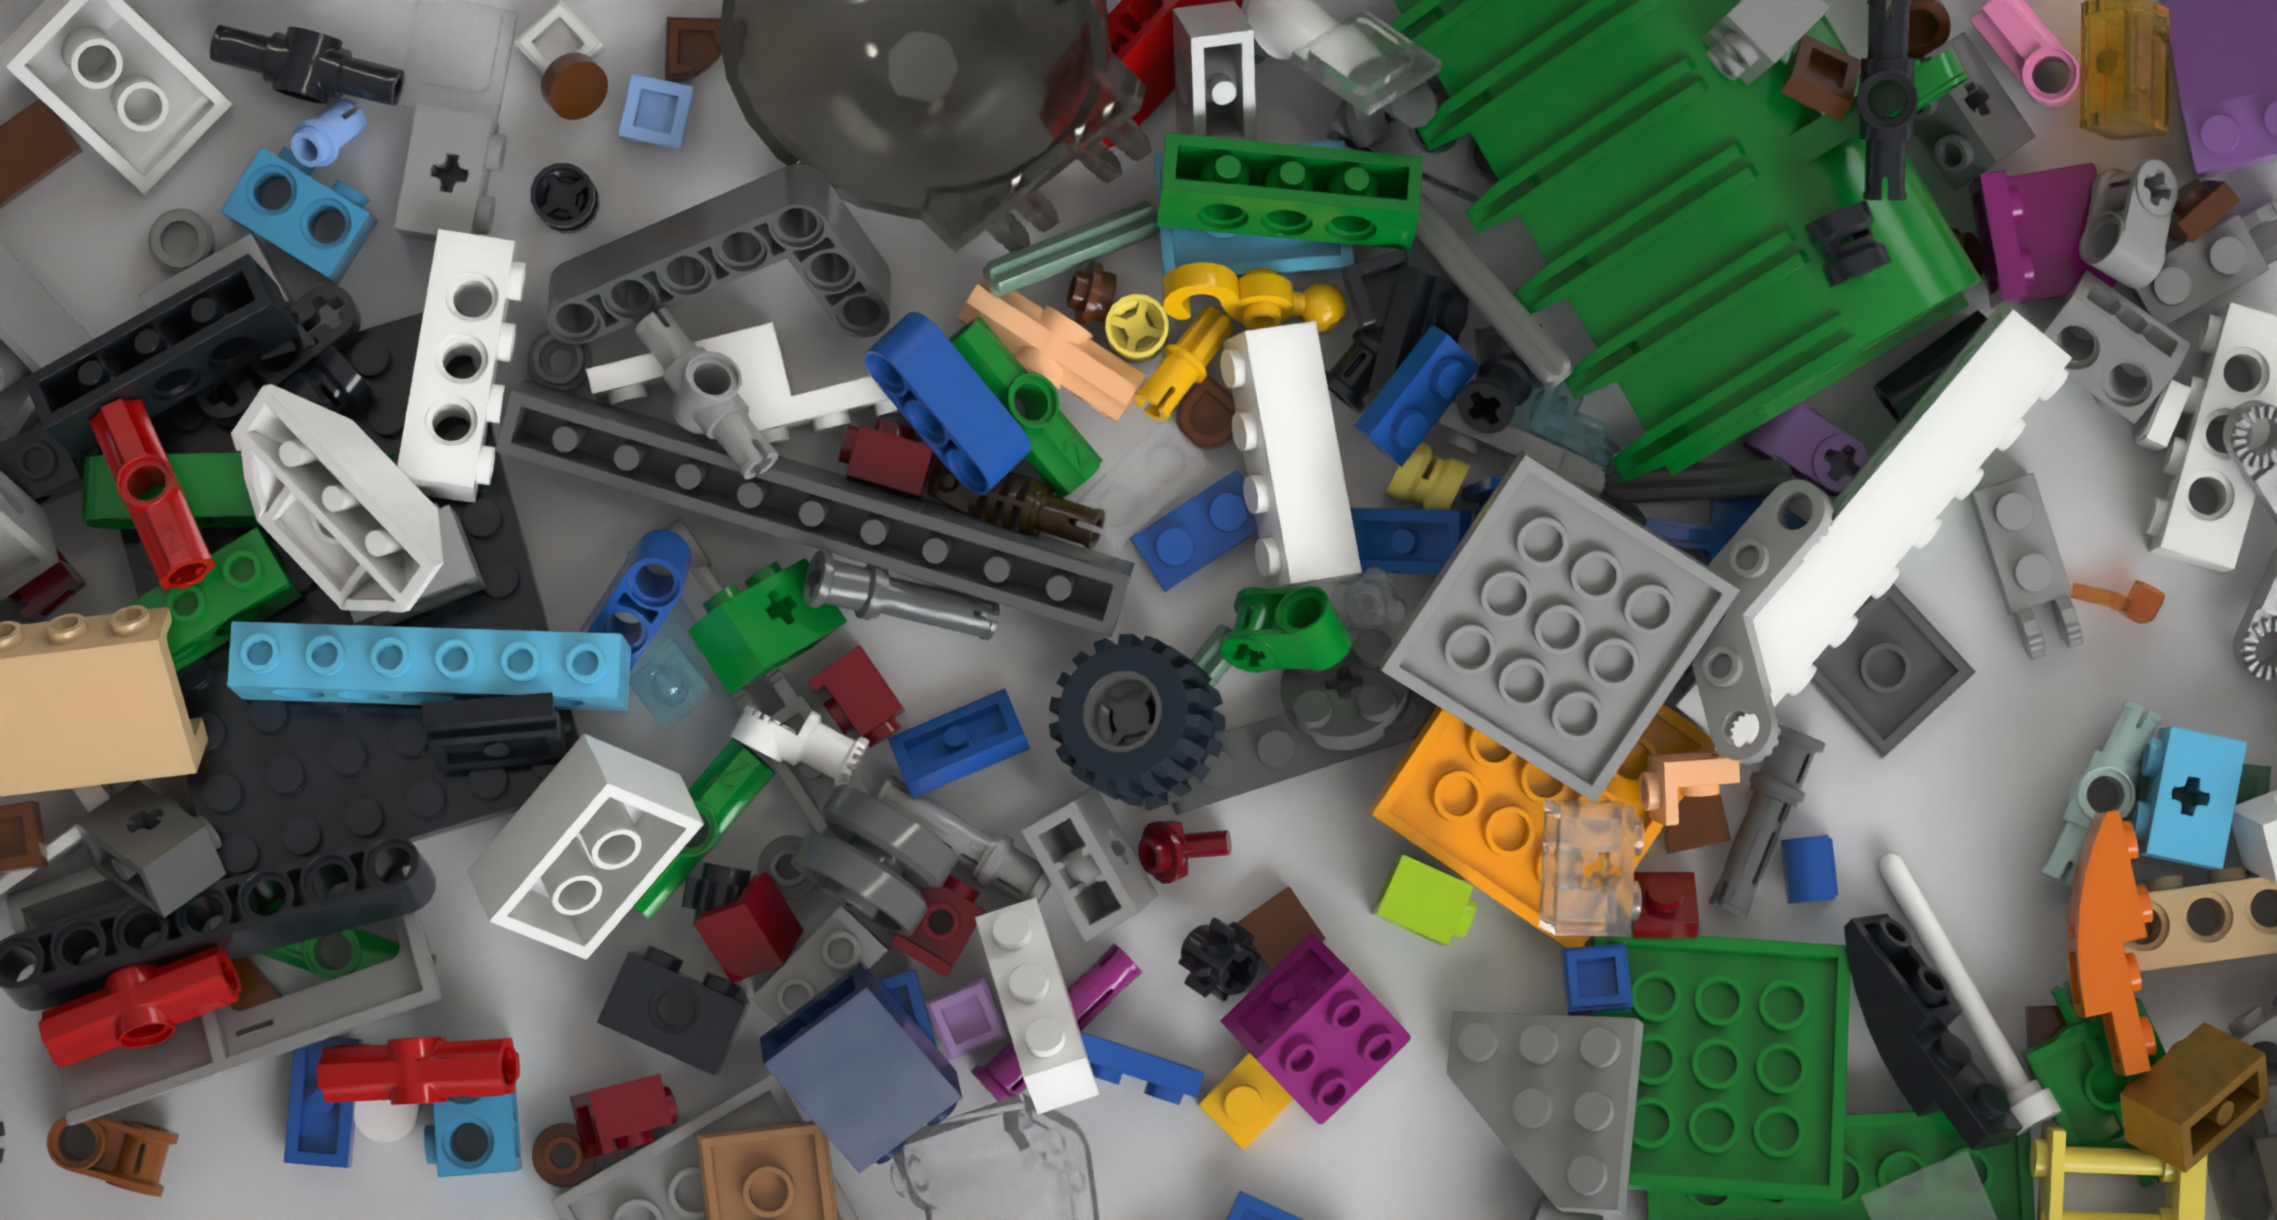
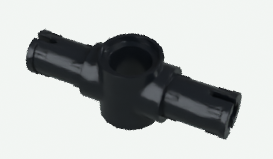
M1867 0V4H1869L1867 58H1861L1860 84L1856 94L1859 110V139L1866 140L1865 192H1863V199L1882 200V179L1887 177L1888 201L1907 200V193H1905L1906 140L1913 139V115L1918 104L1917 91L1914 86L1915 58H1908L1909 5H1911V0H1892L1891 20H1886V0ZM1892 80L1898 82L1905 89V106L1898 114L1892 117L1877 116L1868 107V93L1873 85L1879 81Z
M218 25L210 46V59L214 62L263 74L264 81L273 83L272 89L274 91L313 103L327 104L328 97L340 99L343 94L396 106L400 100L405 80V73L402 69L354 58L350 50L342 48L343 41L323 33L299 27H288L286 34L275 32L270 37Z

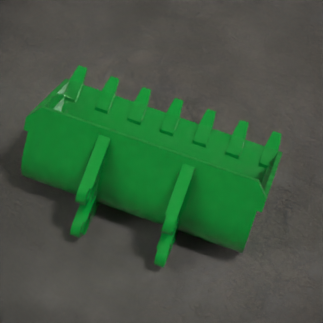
M1393 0L1402 15L1368 46L1376 61L1382 67L1395 63L1421 49L1423 50L1450 96L1436 110L1435 116L1428 121V125L1417 128L1428 150L1431 151L1471 132L1499 180L1465 211L1476 232L1481 233L1519 215L1548 265L1543 267L1513 295L1530 314L1568 298L1597 347L1573 367L1570 376L1564 380L1574 399H1578L1617 382L1646 432L1642 433L1611 460L1623 483L1665 465L1672 476L1958 313L1969 305L1963 293L1982 281L1906 152L1905 193H1907V200L1888 201L1887 177L1882 179V200H1867L1874 217L1871 230L1877 241L1885 243L1892 262L1848 282L1829 287L1822 270L1826 261L1821 248L1812 245L1805 225L1837 210L1864 201L1866 140L1859 139V110L1856 101L1857 89L1860 84V73L1853 102L1841 120L1817 109L1808 108L1798 100L1781 93L1790 53L1794 45L1775 64L1748 86L1739 77L1736 80L1729 79L1710 61L1707 56V51L1710 47L1701 38L1739 0ZM1825 14L1805 33L1848 54ZM1949 49L1936 57L1931 55L1922 62L1919 59L1915 60L1914 86L1918 96L1915 114L1970 78L1953 49ZM1880 81L1873 85L1868 93V107L1877 116L1892 117L1898 114L1905 106V89L1896 81ZM1852 236L1839 242L1842 246L1854 241V238Z

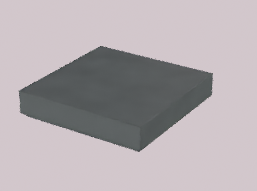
M1894 583L1880 598L1875 599L1871 595L1854 614L1858 618V623L1847 639L1836 648L1828 644L1812 663L1817 667V670L1809 682L1880 759L1893 750L1976 672Z

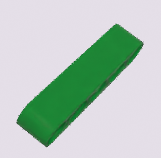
M384 452L397 466L398 456ZM241 453L166 454L186 494L188 505L199 528L262 527L257 522L244 479ZM104 455L85 458L82 524L99 529H136L129 512L118 494L116 482ZM165 487L150 488L144 492L140 500L147 501L156 498Z

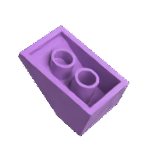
M2162 0L2181 108L2196 174L2203 178H2209L2277 161V0Z

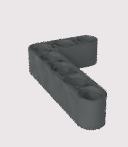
M795 164L783 167L563 262L554 269L550 276L546 325L549 332L562 342L578 345L588 343L641 321L652 312L657 314L658 310L663 307L669 309L787 258L834 324L847 335L867 338L879 334L889 324L891 272L883 257L826 177L816 168Z

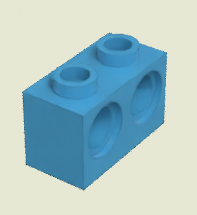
M261 146L221 209V212L240 226L338 285L378 222L369 212L364 210L370 199L338 179L332 189L310 177L316 167L303 165L296 159L293 152L284 146L278 156ZM275 179L288 180L291 185V197L286 205L276 210L265 209L261 202V193L265 185ZM328 212L342 213L346 222L343 235L332 243L318 242L315 236V225L318 219Z
M516 1085L515 1093L504 1094V1096L449 1097L448 1102L433 1103L434 1125L425 1126L424 1146L427 1164H437L438 1177L513 1172L522 1169ZM466 1123L479 1125L488 1137L487 1150L477 1160L464 1157L456 1146L457 1132Z

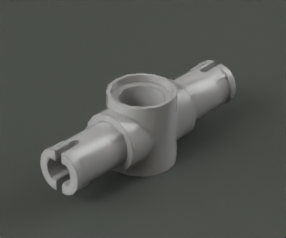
M667 307L659 309L657 316L654 312L645 316L636 326L635 333L646 347L650 349L665 370L663 379L675 393L671 402V411L676 422L689 432L706 435L709 439H716L735 462L741 475L746 480L754 478L756 471L759 475L767 471L778 459V453L762 436L748 416L749 406L738 393L742 384V377L737 364L728 356L719 352L706 351L703 347H696Z

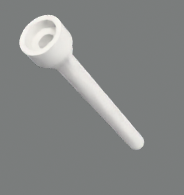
M1895 853L1885 854L1879 861V871L1937 972L1947 982L1949 993L1961 1008V1014L2008 1094L2006 1097L2010 1103V1110L2023 1126L2016 1135L2025 1133L2054 1117L2062 1111L2049 1088L2042 1090L2037 1079L2030 1082L1903 859Z

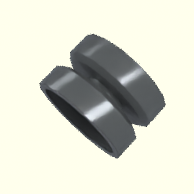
M844 784L837 785L820 813L828 829L839 839L824 833L807 834L790 860V863L805 879L848 910L905 937L912 936L927 912L928 907L921 893L909 882L924 888L942 887L959 859L956 853L941 839L900 811L856 788Z

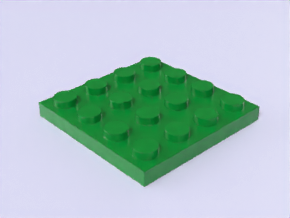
M1596 928L1593 932L1592 946L1626 944L1633 1007L1631 1011L1590 1014L1589 1016L1637 1018L1644 1023L1628 1189L1839 1204L1842 1200L1851 972L1846 945L1697 935V938H1633L1632 931Z

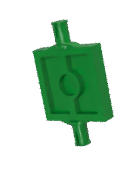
M2069 981L2062 983L2064 988L2056 986L2050 990V993L2054 996L2066 1025L2062 1026L2053 1037L2021 1051V1055L2033 1080L2037 1079L2042 1090L2045 1088L2050 1089L2062 1110L2051 1119L2066 1131V1146L2140 1149L2125 1141L2120 1093L2133 1078L2141 1076L2144 1072L2128 1076L2114 1074L2101 1014L2091 1017H2075ZM2135 997L2139 1018L2147 1016L2151 1022L2142 1000ZM2152 1022L2151 1025L2156 1041V1054L2148 1056L2150 1067L2166 1055ZM2137 1175L2142 1188L2154 1185L2152 1179L2158 1183L2160 1182L2159 1177L2155 1175Z

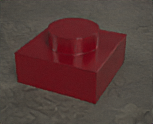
M1633 872L1630 876L1628 888L1633 938H1697L1699 915L1694 872Z

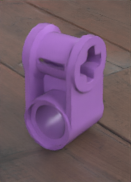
M1805 402L1797 404L1750 431L1743 442L1744 447L1762 460L1785 461L1790 466L1791 475L1812 483L1824 491L1827 496H1838L1870 458L1866 447L1857 438L1827 421L1819 412ZM1842 451L1849 456L1845 467L1852 472V475L1844 474L1838 479L1832 480L1827 475L1831 465L1823 458L1824 456L1833 457Z

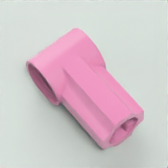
M1991 0L1970 20L1973 27L2025 88L2030 99L2036 104L2049 109L2061 108L2071 103L2078 95L2082 82L2080 68L2074 55L2062 46L2025 0ZM2057 61L2063 63L2070 71L2068 84L2057 93L2042 92L2034 84L2036 70L2046 62Z

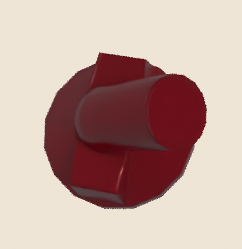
M1172 820L1149 823L1144 828L1138 845V855L1142 867L1162 884L1173 883L1187 876L1189 858L1231 855L1232 850L1229 830L1184 834L1182 822Z

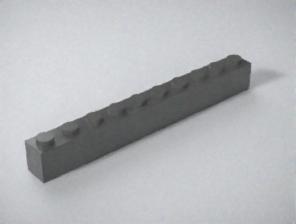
M526 379L511 390L495 452L1109 637H1112L1118 622L1135 564L1134 562L1041 534L1039 536H1027L1018 531L1003 528L1001 525L986 522L984 519L968 516L948 506L899 493L865 481L851 479L845 475L778 456L776 462L767 471L760 475L756 471L754 478L746 480L741 475L735 462L716 439H709L706 435L694 434L683 429L681 426L610 406L609 404Z

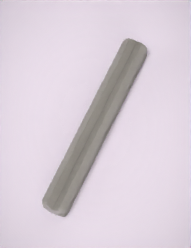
M1421 193L1420 213L1414 238L1543 385L1548 388H1554L1559 385L1573 371L1570 358L1425 194Z

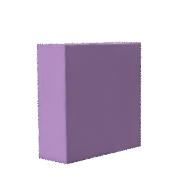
M984 977L925 1002L949 1061L1008 1037Z

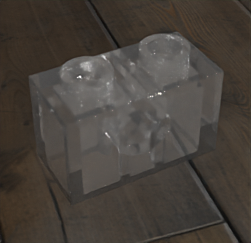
M1544 800L1540 928L1556 936L1631 937L1632 920H1637L1641 911L1640 885L1637 881H1633L1634 856L1641 855L1644 845V826L1642 819L1636 817V807L1621 801L1597 800L1596 803L1591 800ZM1597 858L1604 861L1603 871L1593 872L1591 878L1584 875L1585 865L1595 864Z

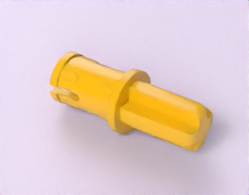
M1207 306L1201 310L1175 345L1168 344L1162 350L1163 361L1142 388L1133 396V401L1137 407H1142L1146 401L1149 402L1148 406L1142 411L1145 415L1158 422L1167 421L1172 410L1192 384L1201 383L1207 377L1205 367L1221 348L1223 341L1227 340L1233 332L1231 318L1225 312L1219 311L1213 306Z

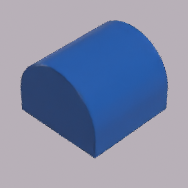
M1829 835L1781 840L1787 904L1836 899L1835 896H1838L1832 838H1829Z

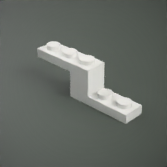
M773 322L693 342L696 347H703L706 351L719 352L728 356L737 364L742 377V384L738 393L749 406L748 416L771 446L789 441L788 430L813 424L815 433H824L851 425L850 414L875 408L877 418L901 413L871 376L793 396L777 329ZM653 353L586 369L592 394L597 400L609 398L610 406H622L648 398L646 388L666 383L663 379L665 370Z

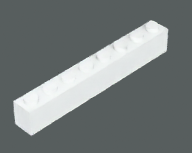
M2004 300L1831 503V507L1834 510V514L1831 517L1833 523L1832 526L1829 525L1827 529L1829 532L1826 537L1822 536L1820 541L1811 548L1802 559L1804 562L1753 619L1772 691L1770 695L1774 708L1787 693L1794 697L1806 687L1817 670V667L1812 663L1828 644L1836 648L1847 639L1858 623V618L1854 614L1871 595L1873 598L1878 599L1892 586L1900 573V569L1896 566L1897 563L1912 546L1920 550L1933 538L1942 524V520L1938 515L1954 497L1961 501L1974 490L1984 475V470L1980 468L1983 462L1996 447L2000 451H2004L2012 445L2026 426L2027 421L2022 417L2038 398L2044 402L2050 399L2066 381L2069 371L2064 367L2070 362L2072 357ZM1692 667L1674 688L1671 695L1675 705L1710 733ZM1745 713L1744 717H1738V722H1733L1735 726L1730 730L1733 732L1731 739L1734 740L1735 743L1733 744L1737 747H1742L1745 742L1750 744L1756 738L1759 731V722L1754 713L1750 715Z

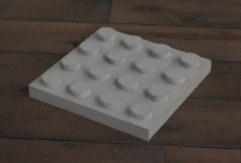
M1522 449L1378 665L1385 674L1596 803L1740 592V589L1726 577Z

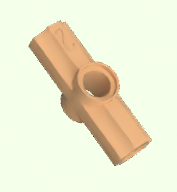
M984 277L976 285L957 317L960 322L966 325L970 320L980 316L1028 373L1034 372L1045 376L1052 382L1056 390H1059L1061 387L1081 399L1083 403L1088 404L1103 416L1112 419L1116 423L1127 412L1133 403L1134 394L1142 388L1147 379V375L1092 341L1093 335L1064 314L1049 306H1045L1044 309L1017 290L1000 297L994 296L990 292Z

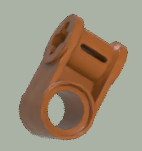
M103 1115L82 1122V1124L88 1126L94 1132L96 1138L93 1153L85 1159L71 1155L66 1148L64 1142L65 1133L70 1127L67 1125L66 1116L61 1117L52 1125L47 1135V1149L51 1159L58 1166L68 1171L105 1180L106 1183L122 1189L162 1197L164 1186L159 1183L169 1145L177 1144L179 1133L135 1120H121ZM145 1145H146L145 1154H144L143 1161H142V1164H141V1168H140V1171H139L138 1168H139V1165H140V1161H141V1158H142V1154H143V1151H144V1147H145Z

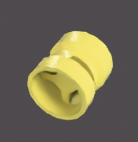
M1131 294L1120 298L1111 306L1106 316L1105 336L1109 348L1117 357L1128 363L1141 364L1153 360L1162 352L1167 343L1169 321L1166 311L1157 300L1147 295Z
M1421 442L1402 467L1398 466L1385 495L1400 502L1412 500L1422 505L1423 509L1449 510L1470 465L1454 457L1444 460L1432 453L1430 445Z

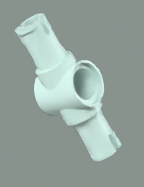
M2125 700L2122 706L2123 709L2103 750H2095L2086 770L2077 774L2071 782L2068 792L2069 805L2062 817V820L2067 823L2046 866H2043L2041 870L2043 875L2053 880H2060L2068 863L2060 883L2069 888H2072L2083 842L2095 814L2098 813L2091 808L2087 801L2086 793L2088 786L2098 777L2110 781L2116 789L2117 796L2115 805L2110 811L2119 810L2121 819L2125 818L2132 810L2136 798L2134 787L2141 775V771L2137 769V766L2144 754L2148 739L2152 738L2157 725L2163 719L2150 710L2148 712L2144 711L2136 726L2144 707Z

